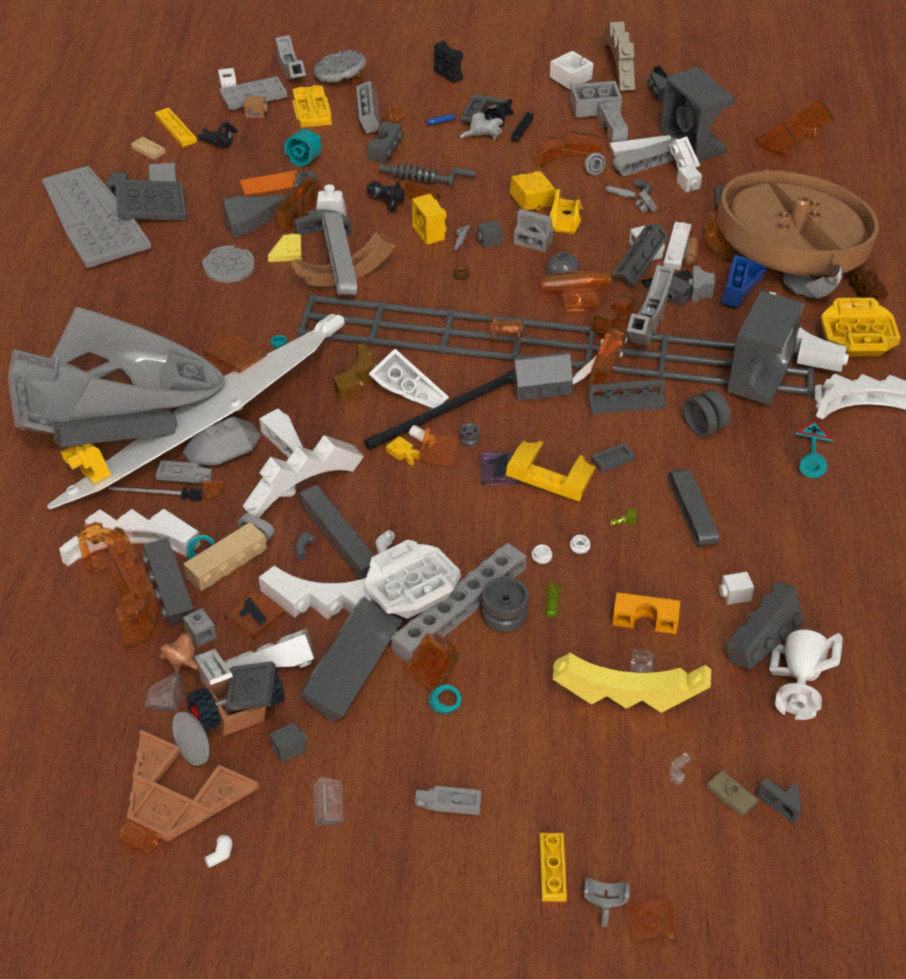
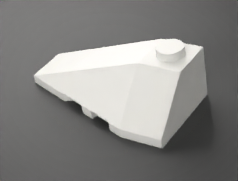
M396 349L369 373V376L383 388L430 409L444 404L449 399L441 389Z
M306 628L280 638L277 641L278 644L267 643L257 648L256 652H245L224 661L229 669L233 666L273 661L276 667H293L296 665L304 667L312 663L311 660L314 659L315 654L309 632Z

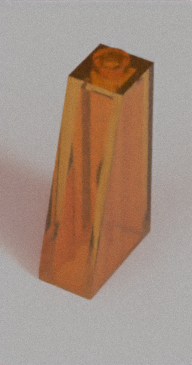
M609 327L592 365L586 395H589V385L611 383L625 344L626 331ZM594 391V395H601L603 391Z

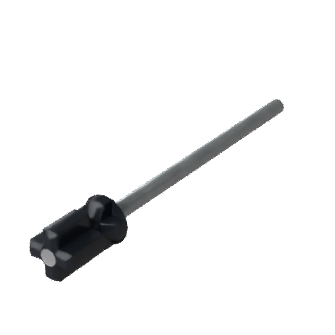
M108 487V490L181 495V498L185 500L189 496L190 500L200 501L203 495L202 490L197 488H191L190 491H187V488H182V491Z

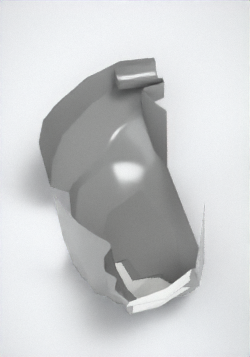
M830 263L836 273L834 277H822L812 280L810 276L785 272L783 280L793 293L797 295L802 294L807 298L820 299L827 296L839 285L843 272L840 265Z

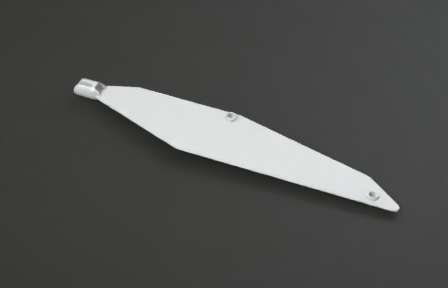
M329 314L316 324L313 331L225 375V383L220 391L200 401L180 406L172 412L177 419L175 433L137 438L105 462L111 476L95 484L90 482L88 478H83L75 485L69 486L66 492L47 505L48 509L104 489L231 413L241 410L243 405L313 353L325 337L328 338L339 330L345 323L344 318L340 315Z

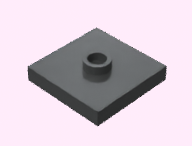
M273 661L233 666L231 668L233 677L230 678L226 708L229 711L271 706L276 664Z

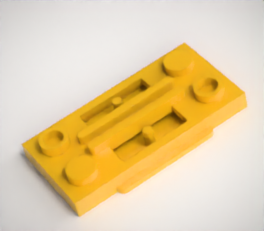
M314 85L312 87L292 89L294 97L292 103L296 119L299 120L301 128L332 125V113L323 86Z

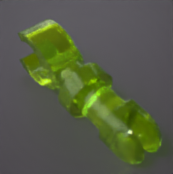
M553 580L546 586L548 592L546 615L549 618L557 615L558 608L556 604L559 603L558 594L561 591V584L554 587Z

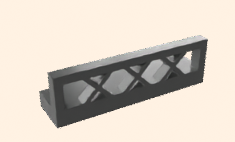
M660 224L645 225L611 274L613 279L623 278L629 287L635 286L669 236Z
M664 379L589 385L588 404L591 414L665 409L666 402L663 395ZM658 386H659V391H650V390H649V389H651L652 387H658ZM634 388H640V389H641V390H639L638 392H635V393H632V392H631V390H633ZM617 389H621V390H622L619 394H613V393H612L613 391H615V390H617ZM594 391H603L601 395H594Z

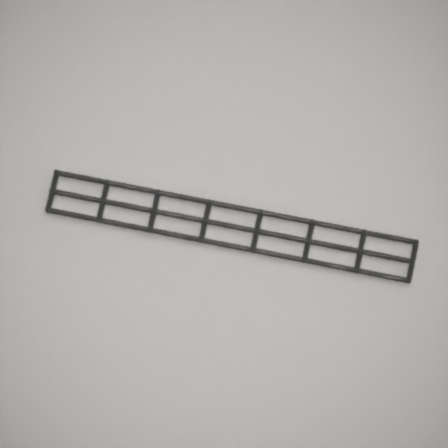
M313 293L309 294L308 302L297 328V337H301L313 331L305 330L309 319L321 321L329 315L313 313L312 309L315 302L377 309L374 319L342 316L346 324L372 326L368 337L333 333L330 337H325V339L364 343L369 346L380 345L439 352L440 354L449 353L510 360L514 362V358L530 356L519 354L521 344L586 351L584 362L571 360V367L582 369L592 360L593 352L600 353L605 349L602 345H595L596 334L618 337L619 334L624 333L629 338L627 330L601 328L595 325L583 326L530 320L524 317L513 318L460 312L453 309L442 310L389 304L383 301L353 300L318 296ZM384 310L447 317L445 327L381 320ZM454 318L518 325L516 335L452 328ZM525 326L589 333L588 343L585 344L523 337ZM379 327L442 334L440 345L376 338ZM667 333L652 334V341H661L660 352L618 348L625 356L659 359L658 370L600 364L594 369L596 371L656 377L658 379L665 378L728 386L730 378L665 371L666 360L732 368L733 360L667 353L668 342L731 349L734 352L736 342L672 336ZM450 335L514 343L512 353L447 346ZM794 352L793 357H798L799 353ZM808 365L807 369L789 367L786 374L807 376L806 387L781 384L777 392L803 394L812 397L814 394V367Z

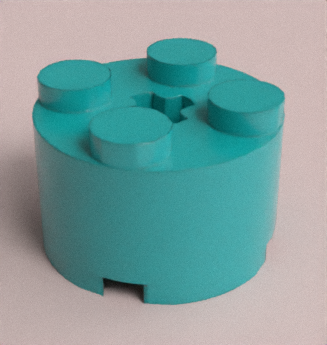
M300 129L285 141V154L290 157V161L294 165L303 167L320 155L322 149L321 138L311 130Z

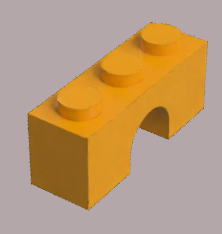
M616 592L612 625L634 628V622L637 618L649 617L655 622V631L676 634L680 601Z

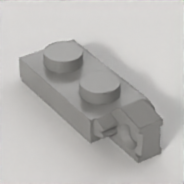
M161 460L156 472V479L189 483H211L213 473L212 469L201 467L199 463Z
M435 786V788H431L429 791L416 790L415 806L426 807L428 810L470 815H479L480 790Z

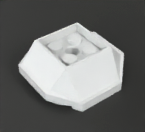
M406 540L371 558L365 587L366 591L387 614L395 613L409 619L448 599L450 593L457 585L461 573L460 569L439 548Z

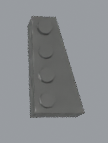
M168 537L143 544L144 553H141L142 560L148 568L147 573L150 583H153L155 586L154 594L156 600L161 602L162 607H160L163 619H167L170 626L184 622L183 617L194 612V608Z
M775 582L771 586L772 592L769 596L764 595L758 610L750 613L747 624L745 626L741 625L725 645L731 664L750 670L783 642L790 633L794 632L804 623L796 587Z

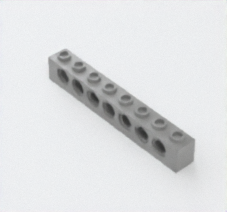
M509 543L502 548H498L490 558L482 561L479 567L474 571H470L463 580L457 583L448 599L424 610L416 618H412L404 628L396 631L393 637H391L392 652L409 665L413 664L482 606V591L489 581L499 577L516 578L526 569V555Z

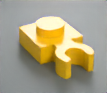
M400 436L386 446V452L398 460L405 458L409 465H414L413 458L421 459V453L418 450H413V445Z

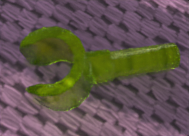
M628 509L626 516L609 521L610 525L625 522L634 525L637 522L636 509Z

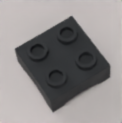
M445 41L435 44L434 71L452 83L463 80L461 72L463 52L452 49Z

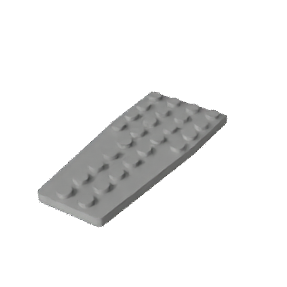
M89 166L42 180L65 234L86 268L151 248L150 241L135 219L118 218L115 195Z

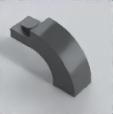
M326 209L306 211L307 216L294 219L295 234H301V236L317 231L324 232L322 224L323 213L339 212ZM341 213L346 236L351 235V220Z

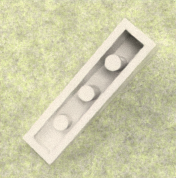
M276 409L259 418L261 433L288 458L297 446L303 447L289 416L281 410Z
M215 649L194 656L198 664L201 680L205 686L233 677L231 671Z

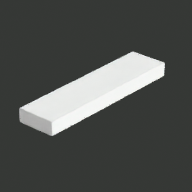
M670 135L612 142L609 144V148L615 157L672 138Z

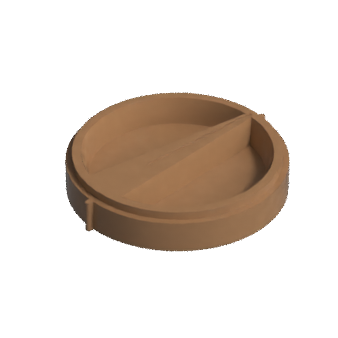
M769 169L744 174L731 180L723 189L716 217L722 235L739 253L766 267L803 276H834L836 273L830 263L840 265L843 273L855 269L870 257L879 231L878 218L871 207L847 189L814 176L787 171H770Z

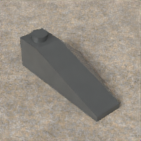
M237 195L222 200L225 227L233 238L249 234L288 211L286 195H267L266 197H259L258 195L244 197V195Z

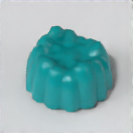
M283 335L273 336L270 340L271 346L274 349H278L288 342L287 337Z

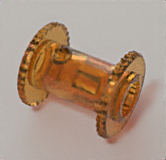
M494 314L491 321L492 339L495 340V335H518V341H520L523 323L521 316H519L518 321L496 320V315Z

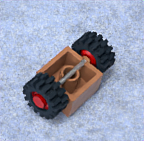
M276 669L271 706L283 702L285 698L283 694L285 692L282 688L283 683L280 682V675H277ZM230 678L187 693L186 696L187 707L190 713L199 720L204 730L218 727L222 736L263 722L266 708L270 706L229 711L226 708Z

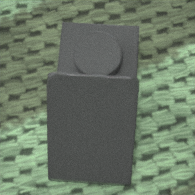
M766 778L762 781L757 797L795 825L801 813L797 782L784 792L778 784L771 782L769 779Z

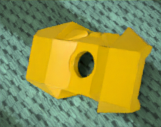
M557 189L549 216L552 217L551 224L553 230L560 233L575 234L581 222L579 210L583 209L580 199L576 201L563 199L561 197V189ZM563 211H570L571 214L566 215V214H563L562 212H563Z

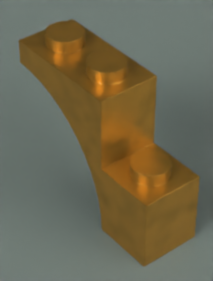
M364 343L357 345V361L353 367L333 377L334 392L339 402L360 398L363 383L375 381L369 376V373L377 366L376 361L373 362L371 351L367 350Z

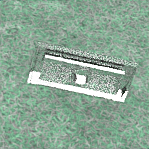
M321 776L313 785L315 824L343 823L342 781Z

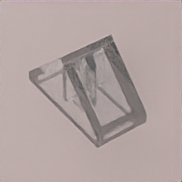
M175 672L149 687L143 706L146 708L178 711L183 695L180 674Z

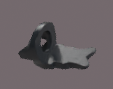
M509 99L504 103L491 104L486 107L485 119L500 118L503 120V124L499 125V127H503L505 123L504 117L514 114L511 109L512 100Z
M225 121L220 125L217 132L203 129V134L198 135L197 138L218 147H228L233 141L231 133H237L238 129Z

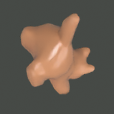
M189 633L182 634L174 643H167L160 648L162 651L159 655L160 659H167L176 672L180 671L181 666L198 669V664L193 659L195 647Z

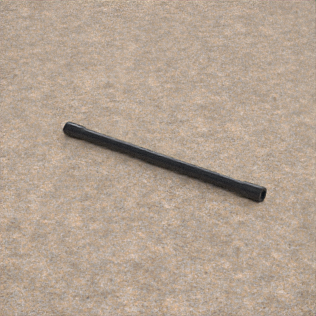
M513 370L393 428L365 439L364 444L366 448L371 450L385 443V441L409 431L414 425L419 426L501 386L512 383Z

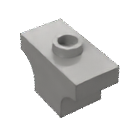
M693 266L692 279L689 278V284L692 285L691 302H698L701 298L713 297L715 273H707L701 267Z

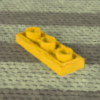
M540 833L542 901L566 902L564 833Z

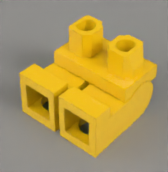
M93 443L69 446V448L60 452L66 464H69L72 470L80 466L82 474L93 484L111 476L100 450Z

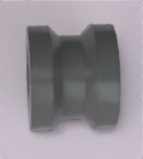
M466 423L461 426L460 442L462 445L474 447L479 443L480 430L478 425Z

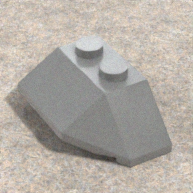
M233 416L215 423L194 435L183 450V454L189 463L218 465L252 451L258 440L261 439V434L253 423Z

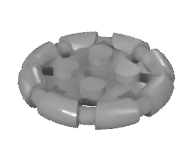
M342 50L336 54H329L315 65L314 76L322 82L327 81L329 83L339 82L343 78L349 79L365 67L366 58L363 53L356 50Z

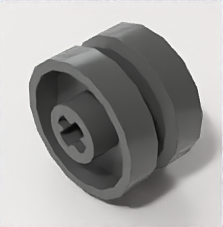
M708 389L684 401L683 413L689 428L697 436L706 437L715 431L726 428L730 424L731 414L725 398L717 390Z
M499 577L489 581L482 591V618L484 623L490 628L501 632H510L523 626L528 617L529 591L526 585L512 577Z

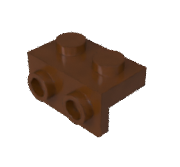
M859 267L849 279L850 284L860 298H871L874 295L885 299L889 295L885 289V284L878 280V275L872 270L867 271Z

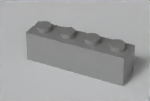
M371 81L356 86L359 120L366 134L378 131L381 126L378 96Z

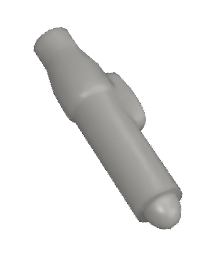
M613 186L605 188L607 192L618 194L621 198H636L637 193Z

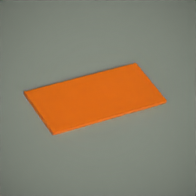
M295 170L240 180V184L245 196L294 188L293 181H295V174L298 173Z

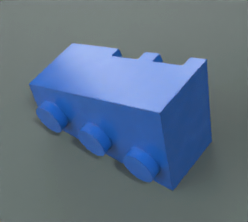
M734 255L728 270L721 303L738 308L762 281L767 267L753 260Z

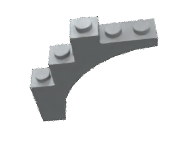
M657 265L648 295L638 314L631 313L627 328L631 342L649 346L652 334H656L658 324L662 323L665 314L666 302L675 273L674 268Z

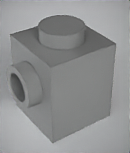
M203 608L183 617L185 631L191 635L192 641L197 648L216 639L215 626Z

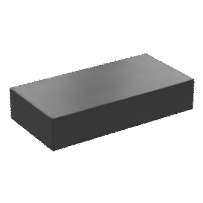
M625 443L592 455L591 461L603 473L634 461L635 454Z

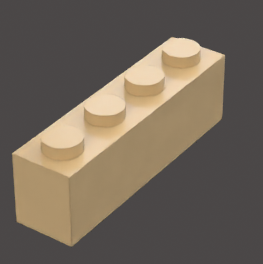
M249 522L185 562L186 578L200 591L212 586L216 581L229 575L241 565H245L255 556L262 554L267 549L266 536Z

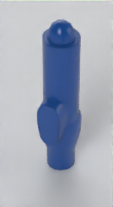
M449 114L426 120L427 125H435L454 120L455 115Z

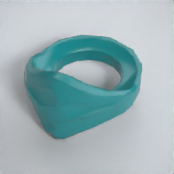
M199 535L189 541L186 549L188 559L190 560L198 555L193 550L197 541L204 539L209 541L212 546L215 544L213 538L208 535Z
M441 685L430 693L428 704L434 711L448 714L459 708L461 705V695L454 686ZM445 690L453 692L456 696L455 705L445 706L440 704L438 694Z

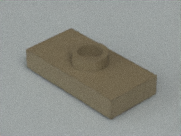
M721 771L707 784L706 789L741 817H744L758 803V799L724 771Z

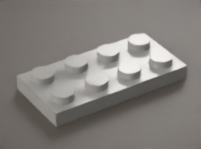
M277 76L219 89V94L229 110L245 107L246 96H264L265 103L287 97V91Z

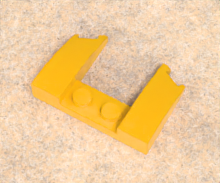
M522 441L508 463L506 476L580 502L596 467L594 465L591 466L585 461V457L580 455L568 477L533 465L543 446V441H537V443Z

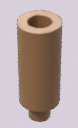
M692 237L688 240L684 254V261L687 265H692L696 261L700 246L698 238Z

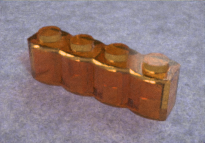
M312 177L305 178L301 185L296 187L292 194L287 196L283 203L275 208L276 229L285 232L291 230L294 227V219L303 217V214L309 211L313 204L317 203L318 192L320 191L318 179Z

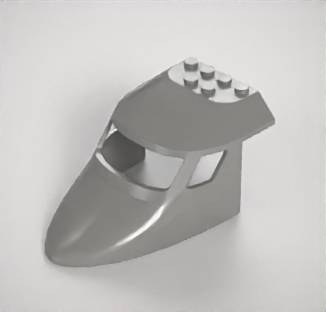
M80 307L75 308L51 358L14 349L8 372V385L15 428L47 434H54V423L166 410L191 404L220 391L225 383L224 376L215 366L184 346L143 328ZM87 352L109 360L88 372L67 364V362ZM118 369H123L133 385L100 379V377Z

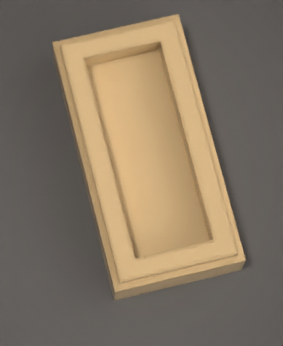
M144 137L131 143L132 149L153 160L166 153L164 147Z

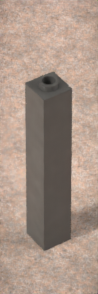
M166 409L54 423V440L60 447H69L88 443L175 433L177 419L175 414Z
M318 485L299 492L300 506L356 577L359 580L367 578L371 558L375 555Z

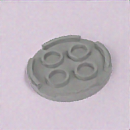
M234 245L221 246L211 250L210 254L202 262L205 275L214 281L223 283L243 280L255 268L253 254L247 249L235 248Z

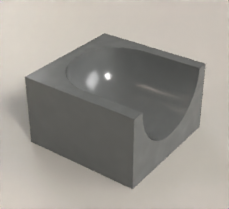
M699 67L667 76L660 132L665 136L670 135L671 138L676 139L687 137L698 162L727 153V147L710 133V129L716 117L725 108L735 103V98Z
M765 291L760 292L737 335L727 392L771 405L793 360L805 303Z

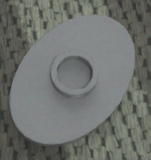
M186 711L177 713L173 719L172 729L176 745L180 747V753L192 765L205 764L209 757V743L204 728L193 714Z

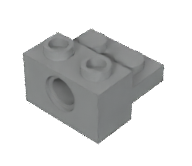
M520 209L517 212L514 244L546 252L553 241L552 217Z

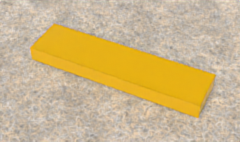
M170 108L155 112V117L182 147L197 143L196 136Z

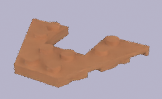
M140 730L127 821L129 824L168 842L258 790L259 783L218 765L193 800L157 784L179 755L180 747Z

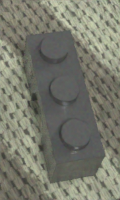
M383 121L378 129L379 139L373 138L367 148L369 161L386 164L389 158L392 157L393 151L397 149L398 143L402 141L404 132L402 131V124Z

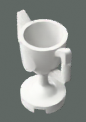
M797 630L787 636L785 646L779 644L772 650L769 666L771 674L790 676L797 679V683L786 684L777 691L775 705L780 713L785 715L787 711L795 714V719L807 720L816 717V712L821 710L822 697L817 690L806 685V681H813L818 678L821 671L839 665L843 642L840 633L826 639L815 631ZM833 647L831 659L826 660L829 649ZM780 653L786 655L788 668L778 667Z

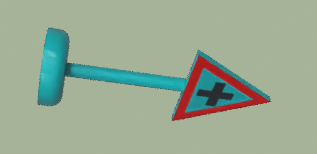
M814 418L795 432L796 435L811 437V453L802 457L799 466L801 473L809 478L821 477L827 471L826 459L816 453V439L833 442L830 435Z

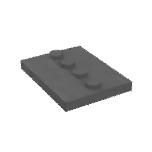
M115 179L118 218L186 221L182 182Z

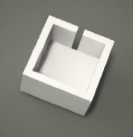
M574 51L550 62V78L570 89V84H583L592 79L593 63L586 58H582L581 55Z

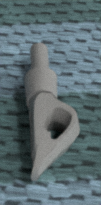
M470 225L457 229L456 235L458 238L455 241L454 250H458L459 246L463 244L471 227Z

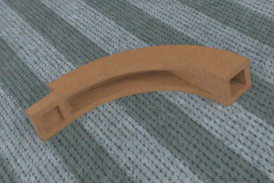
M375 232L369 242L351 256L356 280L379 266L393 251L396 245L389 236ZM297 259L293 260L291 265L295 269V273L304 278L309 285L320 287L336 286L331 264L313 265Z

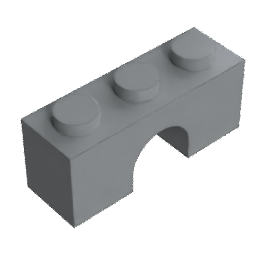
M606 102L599 104L598 121L602 128H607L609 142L627 141L628 126L615 103Z

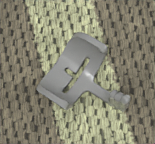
M585 878L584 897L590 903L602 908L601 927H607L610 913L609 908L622 906L628 902L630 884L629 882L602 883L592 878ZM606 891V892H607V898H615V899H606V898H600V897H604V892Z

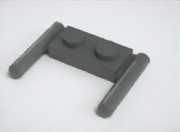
M474 94L461 116V122L471 123L472 115L478 112L483 113L487 103L498 104L504 103L506 100Z

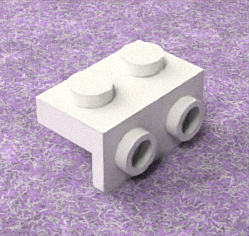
M687 137L676 139L669 144L670 152L674 156L678 168L693 165L695 168L700 166Z

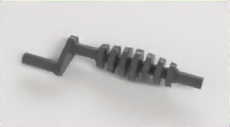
M399 164L394 166L379 165V171L392 173L393 177L396 178L399 174V179H403L405 175V180L409 181L411 178L413 183L416 182V179L418 183H422L424 179V183H429V180L431 184H435V181L449 183L450 187H453L457 174L475 178L477 171L458 167L453 168L450 176L439 175L436 170H433L431 173L429 168H426L425 171L423 166H420L418 171V165L415 164L413 169L412 164H408L407 167L405 164H401L400 168Z

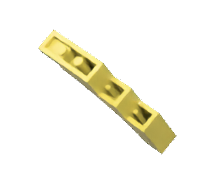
M568 653L558 658L553 666V680L591 705L608 696L626 709L640 701H644L662 713L711 687V669L706 665L689 674L681 668L662 672L633 673L600 667L580 659L572 653Z

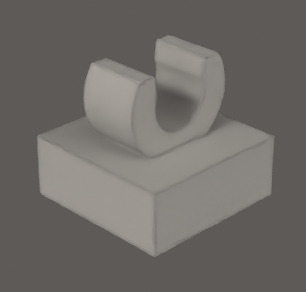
M645 190L639 193L642 199L638 200L636 205L642 213L646 212L648 208L652 213L658 209Z

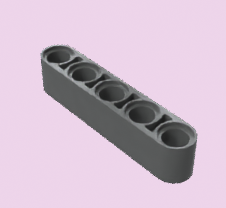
M691 470L670 471L668 474L669 485L695 545L700 547L717 544L719 542L717 528Z

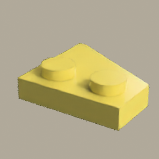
M301 234L283 235L268 254V262L293 261L294 259L302 261Z

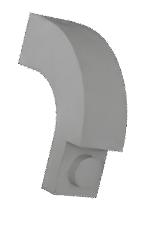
M290 35L275 38L278 51L277 57L286 78L291 80L305 77L303 61L297 60Z

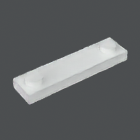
M675 222L663 266L674 268L675 270L681 269L692 224Z

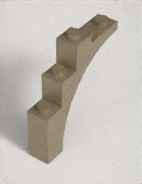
M610 22L603 31L604 46H610L617 68L619 91H635L634 44L629 42V32H625L624 22Z

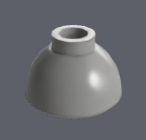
M600 153L589 154L584 161L585 170L591 175L602 173L606 164L604 156Z

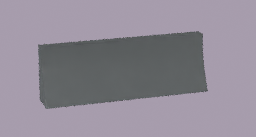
M365 596L361 598L301 689L299 695L331 722L343 717L403 620L387 614Z

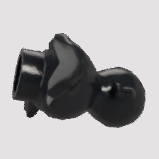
M377 180L367 185L368 195L373 199L382 197L389 204V212H397V203L404 202V189L400 188L399 182H396L395 186H383L380 180Z

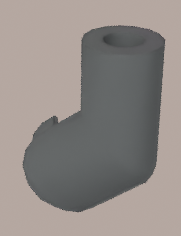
M638 178L634 181V186L641 188L642 191L645 190L648 195L653 191V187L648 182Z
M308 531L301 533L294 544L299 560L307 557L305 546L306 544H312V541H314V535Z

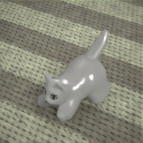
M475 113L472 115L469 131L463 132L459 137L490 135L495 141L499 134L502 133L499 125L503 124V120L500 118L486 120L483 113Z

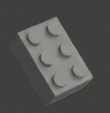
M616 81L570 84L569 101L575 118L598 117L599 104L614 102L621 114L622 96Z

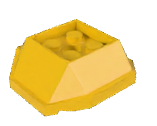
M837 298L833 305L821 315L820 322L825 340L837 345L846 346L845 354H849V357L882 356L889 349L899 345L901 337L893 314L886 308L878 305L879 302L874 298Z

